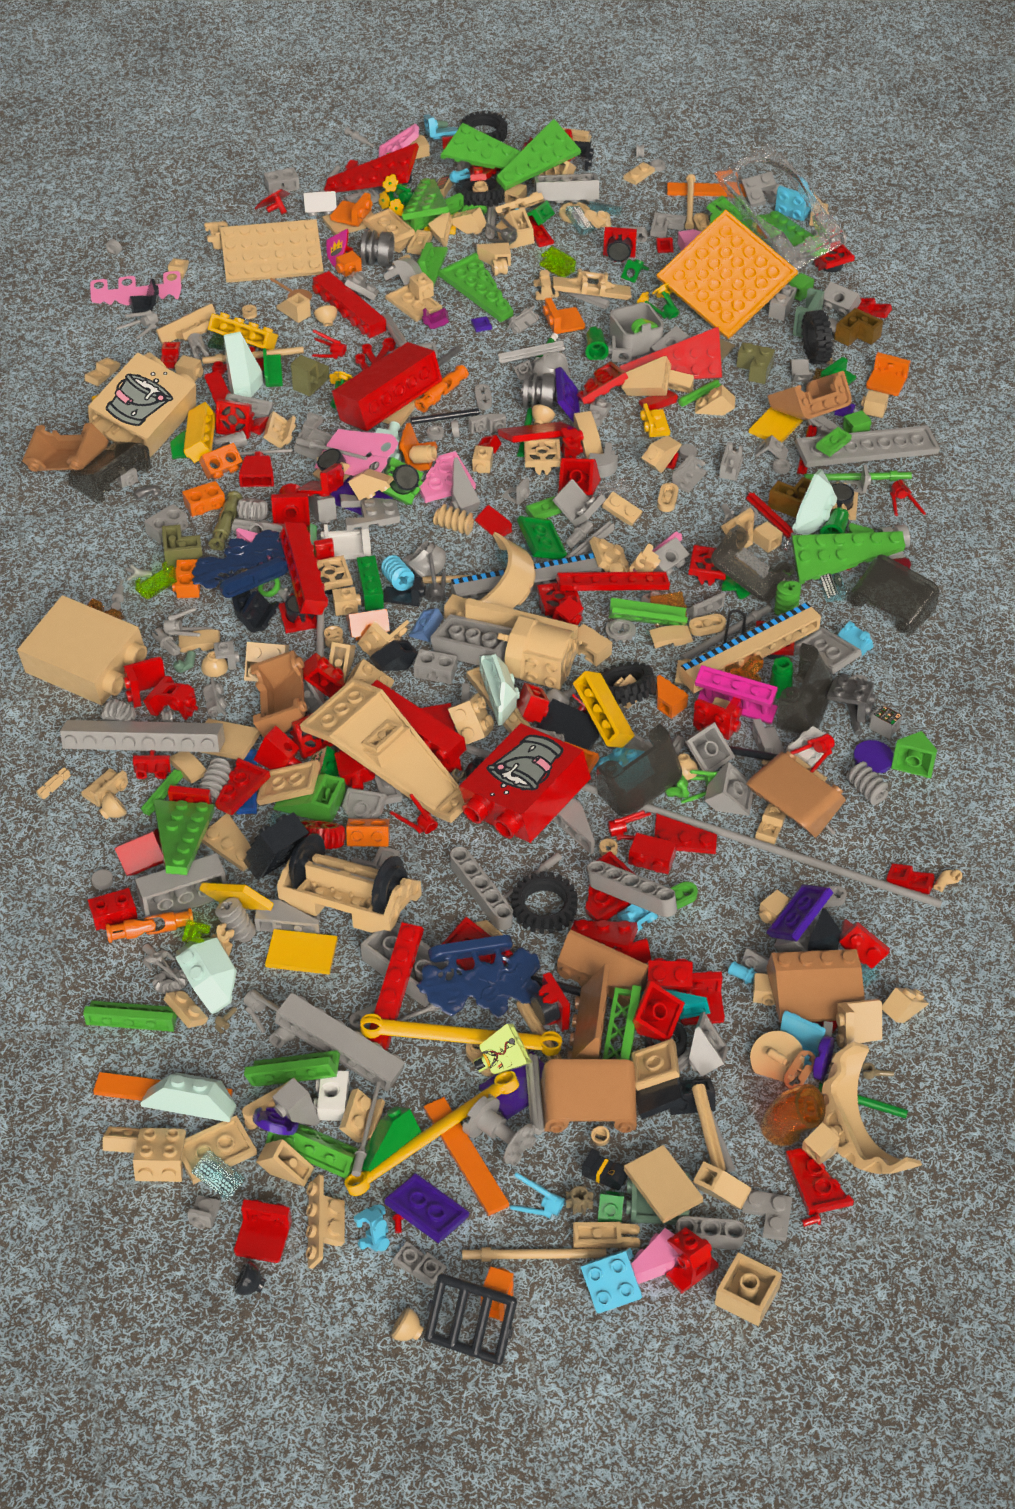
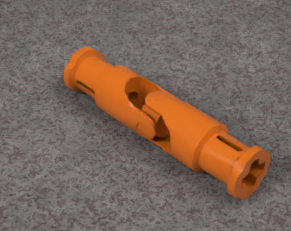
M463 365L456 366L453 372H449L442 378L443 381L425 392L422 398L415 400L416 408L424 413L427 412L431 405H435L440 401L441 395H447L460 384L462 379H466L469 376L467 368Z
M188 908L187 911L179 913L171 911L147 916L144 918L145 921L130 919L120 924H106L108 941L112 943L113 940L126 938L128 940L137 938L144 932H147L146 934L153 935L175 931L183 926L190 925L195 927L192 909ZM155 917H160L165 921V927L160 931L155 930L156 924L153 919ZM123 930V932L113 933V931Z

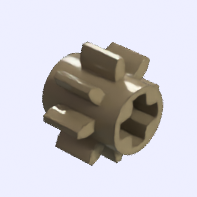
M573 1185L571 1192L566 1191L567 1200L565 1207L571 1208L573 1215L576 1213L586 1215L587 1208L593 1209L594 1202L592 1200L594 1193L588 1192L585 1185L583 1187Z

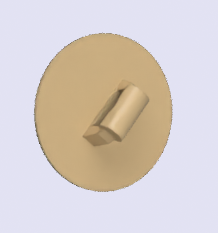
M783 1031L765 1033L756 1040L751 1049L750 1061L753 1071L756 1074L783 1082L784 1074L795 1057L803 1051L800 1042L789 1033ZM800 1056L802 1063L799 1068L803 1069L805 1057ZM796 1071V1073L793 1076L788 1075L790 1082L793 1081L800 1074V1072Z

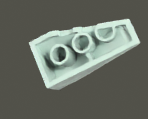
M241 332L223 335L230 392L236 395L252 397L263 385L262 370Z

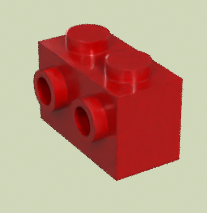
M568 597L555 609L552 619L578 625L583 619L581 615L584 608L571 597Z
M315 653L304 662V668H302L304 680L329 698L345 685L343 671L339 667H334L330 664L327 658Z
M524 682L519 694L520 698L517 699V707L524 720L534 723V721L541 723L542 718L546 717L548 713L549 699L543 688Z
M636 832L629 850L628 864L653 870L657 873L669 874L675 859L677 843Z
M129 888L87 900L96 930H106V924L115 925L123 923L125 920L138 919L136 906Z

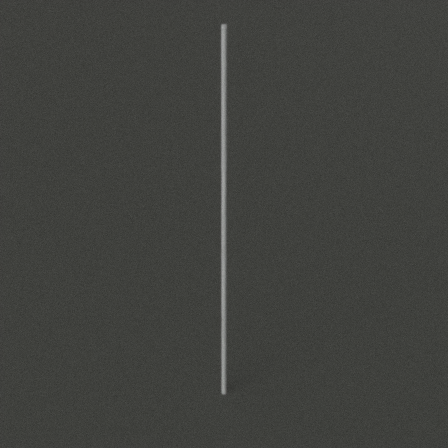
M469 744L466 745L467 750L465 752L487 758L492 753ZM587 783L581 789L938 908L941 907L943 900Z

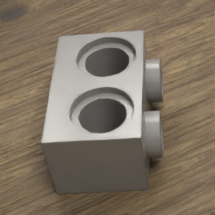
M294 167L264 173V184L269 195L280 189L287 192L300 189L299 177Z
M171 504L144 521L146 534L160 544L163 542L162 526L180 525L181 532H183L188 527L187 514L174 504Z
M420 649L414 663L415 678L452 684L457 671V656Z

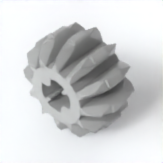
M243 498L238 501L237 515L241 519L263 520L267 518L268 503L260 499Z
M114 699V701L109 700L105 704L101 717L103 718L102 721H135L136 713L135 709L130 707V704Z

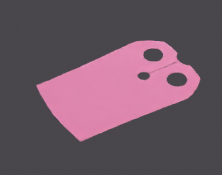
M338 429L326 446L366 456L369 452L372 453L370 457H367V460L342 454L346 459V463L350 465L344 474L355 476L369 469L373 462H379V467L374 471L382 472L387 465L388 457L396 450L398 441L391 434ZM391 443L389 450L381 451L383 444Z

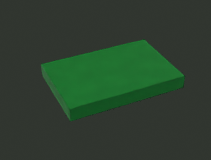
M527 516L518 517L517 522L533 557L558 560L567 556L566 550L551 520Z

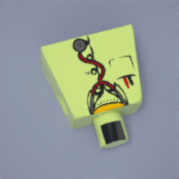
M513 1024L504 1025L480 1044L479 1047L483 1056L474 1060V1065L479 1072L490 1068L493 1074H500L532 1063Z

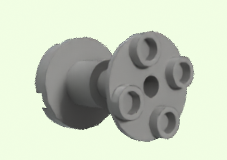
M488 1094V1098L483 1096L467 1114L471 1118L468 1123L464 1121L463 1132L471 1138L478 1137L482 1132L492 1139L499 1137L508 1144L503 1161L506 1164L516 1166L522 1158L521 1154L526 1149H531L537 1140L534 1136L535 1126L527 1124L517 1133L506 1126V1119L497 1113L500 1106L499 1100L491 1094Z

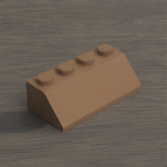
M573 930L568 932L557 960V973L566 980L572 979L583 987L604 964H609L607 997L613 999L615 987L632 990V986L636 985L642 986L641 992L645 991L648 974L647 964ZM619 995L618 1003L626 1007L630 1003L631 996Z

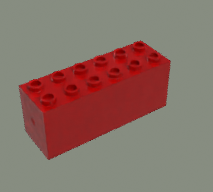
M406 342L331 392L340 420L346 424L368 431L443 380L435 351Z

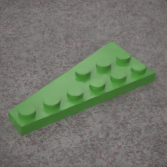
M553 119L497 175L496 181L506 191L580 155L581 149L557 121Z
M462 123L441 153L440 158H451L456 162H460V160L466 161L471 165L491 169L495 167L504 169L521 151Z
M424 178L419 182L402 213L403 220L449 213L446 201L435 179Z
M779 211L758 215L756 218L741 222L753 233H759L762 238L779 244L781 241L785 242L786 246L799 247V250L814 256L828 252L827 244Z
M473 253L438 271L439 277L499 322H503L513 316V309L508 301L503 298L501 290H498L496 282L489 271L484 268L482 260H479L477 253Z
M903 531L792 535L791 539L797 579L800 584H804L807 580L820 579L823 575H832L856 567L859 563L865 561L868 563L873 561L874 558L886 557L905 549Z
M154 800V810L165 871L168 874L187 875L215 812L214 805L205 802L189 803L183 800Z

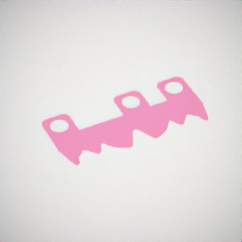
M165 272L163 274L164 284H156L159 287V297L164 299L168 294H171L178 300L181 292L180 272ZM169 274H176L177 279L169 281L167 276ZM127 276L118 279L119 289L108 290L106 279L93 280L90 282L91 300L99 304L104 301L109 305L116 300L120 304L130 305V296H146L149 285L136 287L135 277ZM124 279H131L132 284L124 286L122 281ZM96 282H103L104 287L96 289L94 284Z

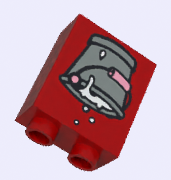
M520 723L459 785L465 803L462 806L463 813L476 824L484 821L493 825L505 838L512 839L516 836L531 843L591 779L584 751Z

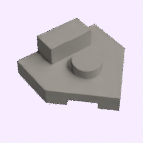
M348 788L342 807L350 819H376L382 815L387 795L385 793Z

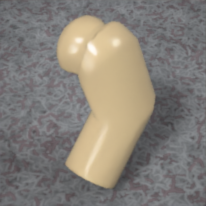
M957 869L943 871L933 888L943 892L946 885L958 883L962 879V872Z

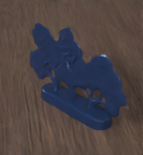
M264 530L255 535L252 542L239 538L230 539L229 547L224 551L226 555L224 559L216 557L198 558L196 567L192 571V574L195 576L192 579L193 584H202L206 589H212L223 580L219 590L224 597L231 598L283 576L288 572L286 559H284L285 554L282 543L277 541L279 539V532ZM239 569H248L244 572L234 575L235 572ZM219 573H226V574L229 575V577H227V576L221 577V576H218V574H219Z
M510 935L437 945L428 950L430 961L434 963L449 961V963L442 970L434 965L424 966L421 971L422 980L417 984V987L421 993L427 995L429 1003L434 1007H439L442 1012L449 1016H454L461 1011L468 997H474L478 1006L483 1009H489L490 1013L499 1019L508 1010V999L510 997L522 1004L531 1003V994L539 992L542 988L537 981L531 979V976L541 967L538 955L535 953L531 954L523 947L517 949L513 956L508 958L501 954L510 950L513 946ZM496 954L495 961L492 964L479 960V956ZM471 957L474 959L475 966L471 970H463L456 963L458 959ZM503 961L508 963L507 967L504 966ZM451 968H453V978L451 980H446L447 972H452ZM457 970H460L462 975H458ZM440 972H443L442 977H439L438 975Z

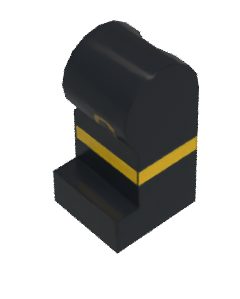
M595 1149L590 1150L582 1164V1176L617 1191L622 1188L628 1177L622 1164L613 1163L611 1160L600 1156V1152Z

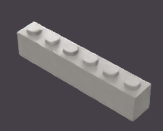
M291 993L276 1012V1024L321 1052L338 1050L340 1053L339 1063L376 1085L377 1081H380V1088L386 1091L391 1089L403 1072L405 1062L398 1055L391 1054L384 1050L380 1044L366 1039L362 1033L345 1026L341 1020L332 1018L323 1009L308 1003L302 996Z

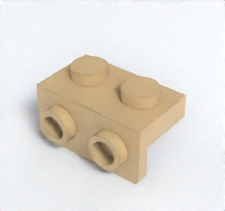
M273 411L269 415L263 438L278 448H282L285 444L288 445L293 438L291 434L296 427L294 424L296 417L292 416L287 421Z

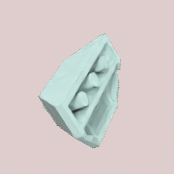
M819 469L814 474L796 516V522L792 527L795 535H810L821 529L826 521L829 520L831 509L837 502V496L823 470Z
M496 654L479 656V670L498 726L503 725L517 707V699L520 698L518 687H514L513 673H509L507 665Z
M217 937L192 939L176 951L175 958L189 983L212 1014L219 1012L232 1002L231 994L237 970Z
M182 1073L170 1074L149 1088L141 1101L142 1107L230 1122L236 1110V1104L221 1080Z

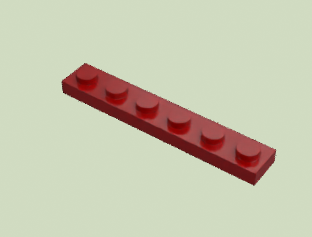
M666 572L557 573L556 577L560 591L669 590L670 587Z
M401 923L374 1014L380 1016L381 1019L397 1021L424 932L422 926ZM371 1023L369 1030H375L379 1026ZM379 1035L376 1038L366 1039L380 1044L384 1050L388 1051L392 1036Z

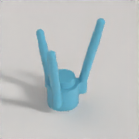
M515 1173L516 1178L545 1195L541 1203L544 1210L511 1205L510 1209L543 1215L549 1219L552 1214L559 1215L565 1203V1198L551 1193L534 1181L519 1173Z

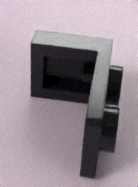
M574 141L581 149L578 157H586L585 171H588V167H592L594 148H591V142Z
M150 279L146 296H130L129 302L132 313L153 311V307L156 305V296L159 295V287L154 279Z
M415 577L412 589L400 591L394 587L387 586L383 595L384 602L419 607L422 597L425 596L426 586L423 585V577Z

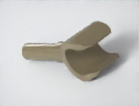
M454 769L452 772V776L457 783L467 778L465 771L462 772L460 777H457L458 769Z
M233 1007L223 1017H216L215 1029L220 1034L224 1032L221 1029L222 1027L225 1030L229 1028L230 1024L227 1021L237 1011L236 1007Z
M868 1062L863 1064V1070H870V1072H863V1077L866 1079H873L875 1076L894 1077V1071L875 1069V1066Z

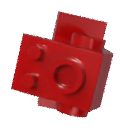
M164 676L143 700L149 713L153 716H158L167 705L174 711H179L184 720L192 717L193 712L198 710L194 688L188 684L174 683L171 676Z
M683 1228L667 1240L678 1253L677 1261L679 1264L667 1272L666 1277L681 1294L718 1268L719 1264L711 1255V1244L705 1238L701 1239L688 1228Z

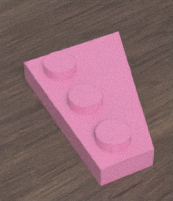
M413 124L380 145L379 157L404 148L419 137V127L417 124Z

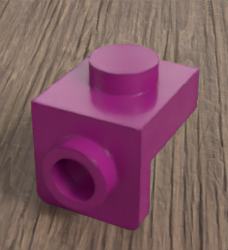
M424 308L422 320L430 329H436L449 323L448 311L446 308L430 314Z

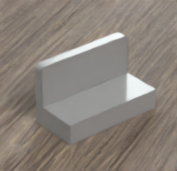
M761 719L753 720L751 732L759 751L779 754L781 751L785 753L776 729L774 727L764 728Z

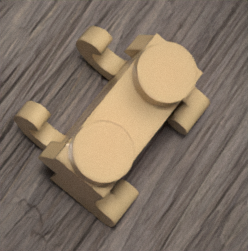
M224 221L204 223L205 230L209 231L210 229L211 236H207L208 242L213 243L214 249H221L220 227H228V224Z
M541 270L539 279L533 281L535 287L541 286V293L535 292L536 300H545V298L559 296V291L555 290V294L552 292L553 284L551 285L550 272L547 270Z
M648 544L644 551L639 553L629 567L628 572H633V569L637 572H653L661 560L652 551L653 546L651 544Z

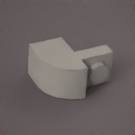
M404 257L393 261L394 265L387 269L388 272L383 274L385 280H388L399 274L404 285L410 283L409 277L423 272L416 261Z
M605 442L604 454L590 453L589 459L596 460L600 478L611 476L616 472L618 455H615V450H612V443Z

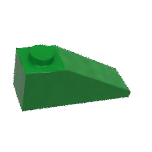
M393 1107L387 1111L386 1116L380 1119L365 1147L367 1156L364 1159L362 1170L371 1172L421 1133L409 1108Z

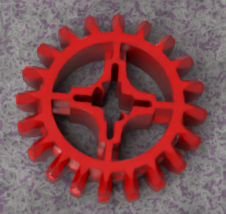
M319 820L301 821L309 832L307 836L319 834L323 838L325 849H337L344 845L346 838L344 826L338 823Z

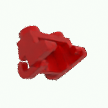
M561 428V433L564 437V443L560 447L564 458H570L569 456L577 459L576 456L583 453V447L580 441L584 440L583 432L577 429L568 430L567 428Z

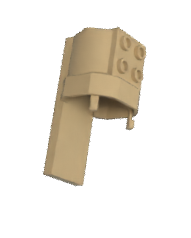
M471 598L467 599L465 603V618L513 628L510 635L498 633L497 639L508 642L505 652V664L508 667L509 673H513L514 678L550 688L561 689L564 682L567 681L566 677H569L577 654L578 625Z

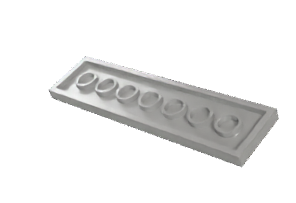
M928 425L849 433L852 435L851 441L830 457L816 449L817 442L825 436L796 438L795 441L805 467L939 454L940 450Z

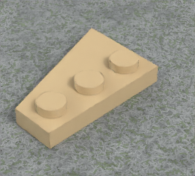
M534 192L529 197H522L514 202L495 208L497 214L500 217H504L509 211H513L516 208H528L545 200L542 193Z

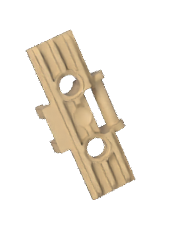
M578 269L577 277L564 278L553 276L552 278L553 288L556 291L624 300L632 297L630 286L612 284L607 281V272L603 274ZM589 278L597 279L599 281L598 284L588 283L587 280Z

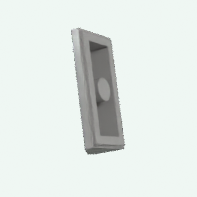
M722 592L693 605L686 613L693 619L724 607L725 593Z

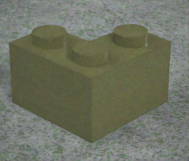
M742 342L738 351L737 367L750 370L748 381L765 384L774 365L775 349Z
M300 355L291 363L293 390L309 397L330 379L329 366L306 356Z
M180 525L162 526L166 568L176 567L177 560H191L203 557L200 535L182 537Z

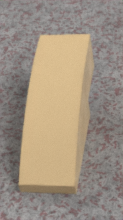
M592 412L574 413V427L577 430H581L584 435V440L580 441L583 447L585 458L589 459L590 453L603 454Z

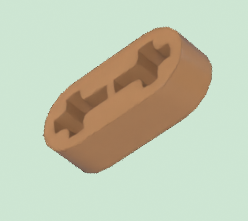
M801 1051L784 1074L783 1083L787 1089H799L813 1070L816 1058L811 1051ZM808 1055L811 1065L807 1064L802 1070L799 1068L802 1063L800 1056L805 1057ZM796 1071L800 1072L797 1078L799 1084L791 1086L788 1075L793 1076Z

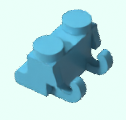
M851 621L838 634V637L859 648L862 656L874 647L870 633L862 631Z
M633 904L617 913L618 919L621 921L637 922L638 931L643 928L641 924L645 921L650 923L658 918L657 914Z
M378 1204L369 1209L366 1208L354 1216V1222L358 1228L363 1226L362 1222H367L370 1226L366 1230V1237L359 1239L358 1246L361 1249L370 1247L377 1252L378 1250L385 1251L388 1248L390 1241L386 1238V1233L389 1231L387 1222L383 1219V1215L386 1214L383 1205Z

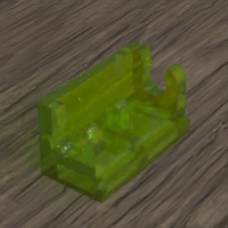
M553 246L542 253L541 257L545 258V260L539 263L541 267L564 278L575 272L576 259Z
M167 561L163 562V569L142 583L140 578L135 581V590L145 599L154 597L177 582L175 567L170 565L168 568Z
M187 920L182 943L187 944V942L191 941L203 943L204 939L200 938L202 937L201 933L210 934L211 926Z

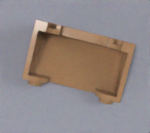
M844 371L808 382L806 386L807 392H803L801 385L767 395L770 406L774 410L802 420L812 419L847 407L852 401Z
M85 423L82 433L78 435H60L56 430L50 433L45 430L46 427L44 425H38L22 461L33 472L80 470L107 448L109 441L92 423Z
M294 650L251 665L252 675L255 674L258 678V682L255 685L260 691L261 713L253 716V724L263 737L275 726L286 733L293 727L292 722L303 718L305 711H307V705L304 700L302 671L304 662L301 657L297 656Z
M781 751L750 777L746 785L753 793L763 798L766 802L768 801L816 838L846 801L844 796L841 795L843 790L835 784L831 787L795 761L796 757L789 751H786V753Z
M552 1059L545 1063L540 1081L545 1131L560 1133L568 1127L569 1121H614V1128L622 1133L636 1130V1077L633 1061L626 1059Z

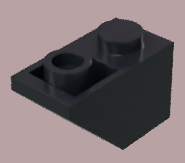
M394 640L372 654L370 659L380 671L407 670L418 652L408 640Z

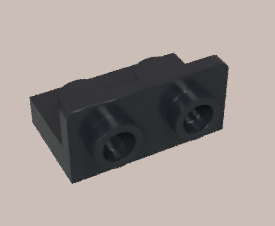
M257 590L251 594L237 618L252 633L264 631L269 626L268 622L276 614L279 603L277 601L269 603Z
M711 1078L680 1080L684 1103L671 1108L670 1114L698 1113L692 1091L693 1086L697 1084L705 1085L711 1111H715L716 1096Z

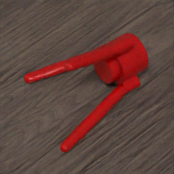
M315 329L313 330V333L330 341L314 338V340L330 346L332 354H313L312 357L337 359L345 355L347 350L346 344Z
M898 480L892 484L890 496L895 516H898L896 497L899 499L908 497L923 515H926V512L911 495L912 492L905 485L904 481Z
M828 733L807 741V745L790 751L794 755L814 747L816 752L824 753L811 768L810 772L812 773L815 772L827 756L833 753L831 749L834 747L835 742Z
M413 794L409 796L421 812V815L417 818L418 825L390 811L391 815L414 828L419 834L422 832L429 834L438 827L437 821L430 812L421 806Z
M642 810L608 821L611 837L616 836L617 841L623 839L634 840L635 835H624L627 832L626 823L650 816L651 812L645 813Z

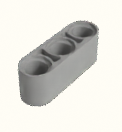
M693 1216L679 1218L675 1229L676 1234L686 1227L701 1239L705 1238L712 1248L736 1250L742 1247L746 1232L744 1224L738 1220ZM730 1234H736L738 1237H733Z

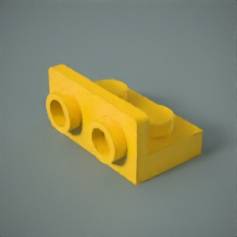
M647 403L643 404L640 418L641 421H644V431L648 432L649 437L669 436L670 429L664 410L655 409L649 411Z

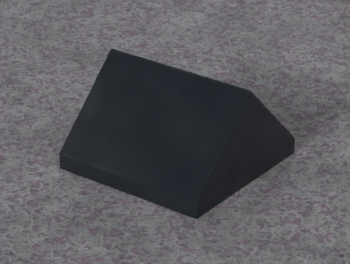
M822 908L809 940L808 951L838 950L841 931L827 909Z

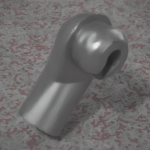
M150 485L135 491L133 494L136 499L140 500L151 493L153 497H157L162 492L158 485Z

